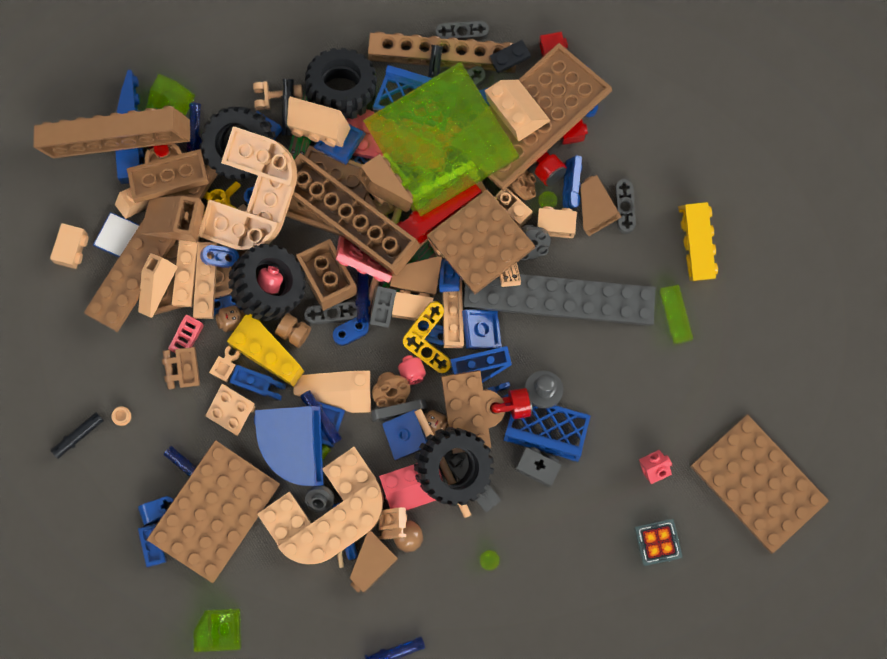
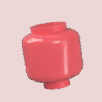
M273 266L261 269L257 282L262 290L270 295L279 292L283 281V276L279 273V269Z
M413 355L402 358V362L398 366L400 375L406 378L410 385L422 382L424 380L423 377L426 375L422 360L418 357H413Z

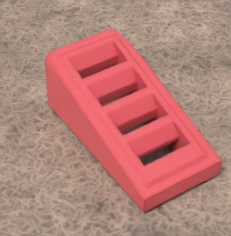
M186 314L168 350L175 353V349H179L175 347L177 343L185 348L192 347L204 327L203 323ZM190 323L196 327L195 329H192L187 325ZM186 330L192 333V335L190 337L183 332ZM180 337H183L186 340H188V343L179 340Z

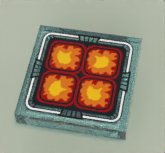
M674 519L634 527L643 566L683 558Z

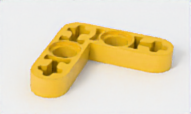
M433 301L426 306L405 333L403 344L410 352L439 373H445L451 367L450 359L425 340L426 336L444 314L443 305L438 301ZM436 306H439L438 310L440 313H435L431 317L434 320L433 322H431V320L428 317L424 316L425 314H427L428 316L431 314V307L435 308ZM422 320L427 321L429 324L428 329L425 331L418 328V323ZM408 337H416L415 342L419 345L421 341L423 342L418 351H415L417 346L413 343L408 345ZM423 348H431L432 355L424 357L421 354ZM436 353L439 354L436 356L437 359H439L440 361H443L444 359L446 360V367L442 366L439 368V364L436 360H434L433 363L430 362L435 357Z

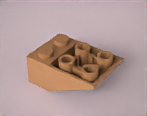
M379 154L363 164L357 177L366 190L391 205L408 212L413 203V195L402 186L401 178L390 169L389 161Z
M186 196L149 199L141 234L197 242L205 206L200 198Z

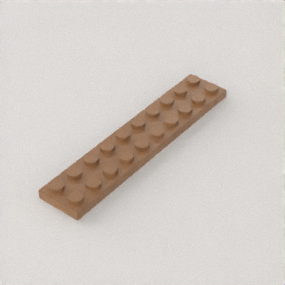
M205 165L209 184L161 197L186 196L202 200L218 174L215 173V169ZM144 219L84 311L85 315L116 332L119 331L139 299L142 269L150 253L165 258L176 239L142 235Z

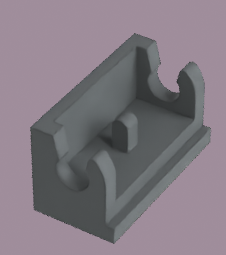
M375 286L368 319L369 324L389 328L397 290Z

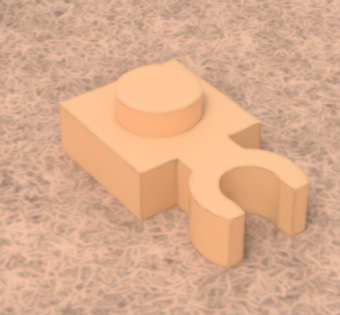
M230 346L226 347L224 358L218 356L209 372L226 383L236 367L232 362L240 356L239 351H236L233 356L229 355L232 349Z

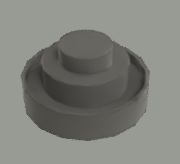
M313 486L307 491L305 496V503L308 508L317 513L329 511L335 500L332 491L325 486Z

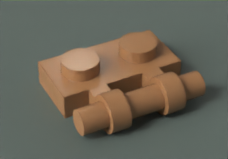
M196 347L175 349L176 357L172 358L170 350L163 351L164 359H162V364L165 365L166 376H164V379L167 382L168 389H174V381L179 380L180 388L200 385ZM172 363H177L178 374L176 375L173 374Z

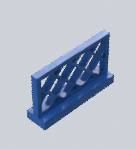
M388 65L373 109L444 130L455 101L458 100L459 86ZM388 82L396 83L398 88L388 92L386 86ZM412 88L415 94L406 97L403 90ZM401 92L403 99L394 102L391 95ZM429 93L433 99L423 102L421 95ZM387 97L392 103L386 107L379 105L380 101ZM418 97L421 104L412 108L409 101ZM443 98L451 100L449 105L441 107L438 101ZM406 102L409 109L404 112L398 111L396 106ZM436 102L439 109L429 113L426 106ZM424 108L427 115L422 117L415 115L414 111ZM441 113L444 117L442 124L434 122L432 117Z
M534 406L532 407V413L536 421L528 425L524 418H520L525 426L521 429L511 427L513 421L517 419H513L512 415H510L503 441L527 448L534 447L541 452L579 461L591 415L553 406L545 408L548 415L539 418L535 411L538 407ZM560 412L565 415L567 420L558 424L553 415ZM551 417L555 426L546 430L542 421ZM576 418L584 419V426L577 429L572 420ZM569 422L574 431L565 435L561 426ZM539 423L544 432L539 435L533 434L530 427ZM558 429L562 438L554 440L549 435V432ZM576 434L580 440L579 446L570 444L567 438Z

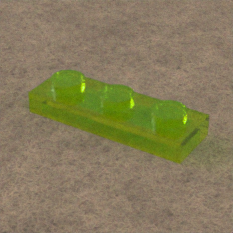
M679 285L661 288L659 291L673 344L692 341L693 335Z

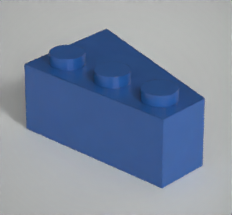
M507 346L450 359L453 374L480 370L482 383L512 365Z

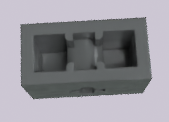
M526 447L515 471L550 488L562 465L558 463L559 460L549 455L547 458L541 455L542 452L537 448L531 447L529 449ZM539 461L542 462V467H544V469L541 468L540 470H537V466L534 463L538 464Z

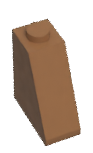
M596 175L585 179L584 183L581 184L583 228L588 236H591L620 219L621 215L599 177Z
M438 256L406 264L397 276L392 274L389 281V289L407 290L415 294L426 293L434 297L436 295L442 257Z
M371 530L365 537L350 579L353 581L350 585L358 593L361 590L365 593L398 560Z

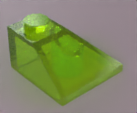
M158 74L150 89L146 109H163L164 106H173L186 116L195 98V94L175 80Z
M240 609L205 610L194 630V652L241 650Z

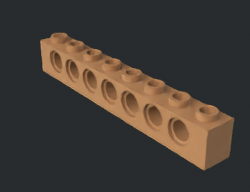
M377 31L370 33L368 58L370 61L429 66L431 45L443 46V49L447 50L446 53H442L440 67L471 69L475 66H480L484 70L496 71L489 60V56L513 43L477 42L474 39L464 41L457 38L440 39L437 36L428 38L416 34L404 36L401 33H394L392 35ZM386 44L392 45L390 49L384 48ZM404 46L411 47L409 50L402 49ZM426 47L429 50L427 52H423L420 49ZM463 50L466 53L464 55H459L457 52ZM482 52L484 55L477 56L475 53ZM516 65L503 72L515 73Z

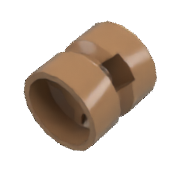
M287 313L279 323L275 334L284 340L288 338L289 343L300 348L307 339L311 326L304 322L298 323L296 317Z

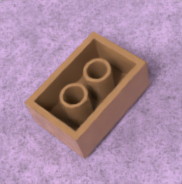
M331 239L296 255L297 262L301 264L300 269L304 271L305 279L323 311L357 295L356 284L346 266L336 260L337 250Z

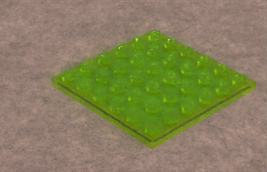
M461 62L363 120L384 157L389 161L393 172L397 173L401 178L402 186L413 195V205L420 216L430 212L520 158Z

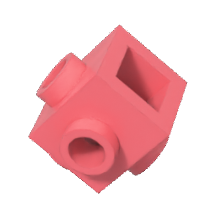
M660 450L639 459L642 472L650 484L672 475L670 466H672L671 460L667 455L664 456Z

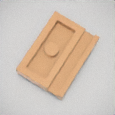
M406 508L382 510V515L379 519V531H381L379 539L386 540L406 537V534H403V528H406L407 522Z

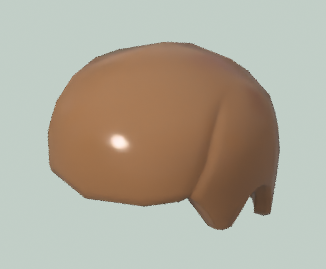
M407 520L406 528H403V534H406V537L394 538V542L398 549L404 552H414L421 546L423 533L417 523Z

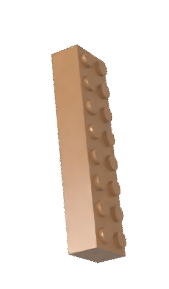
M164 106L163 109L147 108L145 111L140 112L132 110L125 114L111 113L110 116L95 115L93 118L79 117L72 121L43 122L42 125H34L33 147L54 159L190 142V119L173 106Z
M300 153L294 160L297 168V182L292 198L397 276L420 248L418 241Z

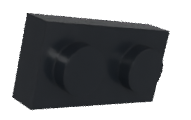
M523 40L489 56V60L498 74L531 58V54Z

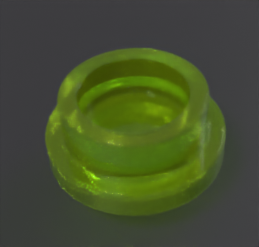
M550 191L543 192L538 200L540 207L549 206L554 208L557 204L556 195Z
M485 551L480 557V564L486 570H494L499 565V556L494 551Z

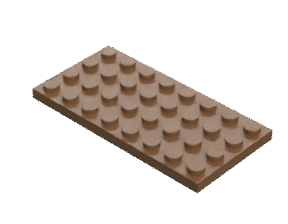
M560 43L518 79L550 119V122L518 142L490 105L451 140L452 145L469 161L473 162L479 170L503 191L612 92V87Z

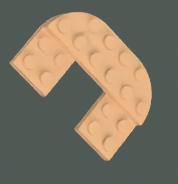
M233 126L221 163L256 174L258 177L246 212L209 200L198 236L230 248L248 251L256 245L271 243L279 234L296 186L297 168L291 153L279 142Z
M355 447L323 468V472L343 502L316 521L311 523L291 491L257 514L277 543L279 550L289 559L302 564H318L330 560L366 535L378 523L382 515L384 503L383 491L377 478Z

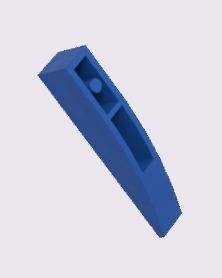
M132 70L127 71L117 107V113L125 114L132 110L138 111V105L140 104L139 93H136L139 81ZM144 147L115 151L117 177L121 184L129 183L127 168L142 165V157H145Z

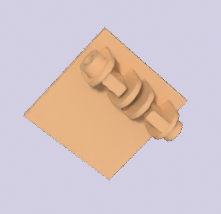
M221 384L205 416L238 436L249 414L255 410L256 406H254L255 403L226 385Z

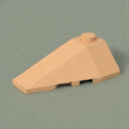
M344 371L302 375L294 386V395L331 405L350 413H371L370 371Z

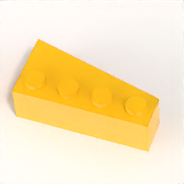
M708 202L678 206L679 213L683 212L681 229L686 232L683 240L686 251H689V254L686 255L689 280L715 279L716 274H718V265L714 263L716 246L712 244L714 227L710 225V217H712L711 206H708Z
M251 314L244 316L227 340L232 348L292 387L296 385L305 372L262 323L252 318Z

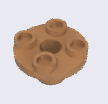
M526 170L507 189L516 197L520 196L524 200H530L536 197L534 185L536 178L533 173H529Z
M385 372L379 376L377 383L373 387L372 397L378 407H389L406 403L411 390L410 384L402 376Z

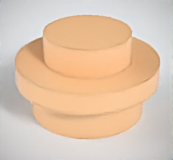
M117 407L112 412V420L118 426H125L131 420V412L126 407Z

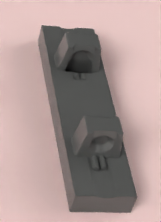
M452 450L444 455L445 460L452 472L461 480L468 470V458L463 452L453 454ZM486 484L484 487L486 491L483 495H476L478 497L476 501L485 513L501 502V499L490 485Z

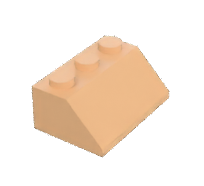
M518 79L500 80L485 90L488 103L518 142L550 122V119Z
M294 97L289 98L287 126L293 135L297 137L305 136L314 142L320 140L331 147H335V145L343 146L350 131V126L340 110Z

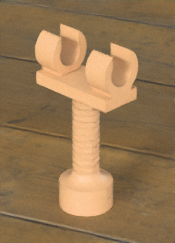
M267 81L253 83L254 93L264 92L265 100L254 101L256 110H269L270 99L283 96V90L270 92ZM301 84L294 85V96L297 99H303Z

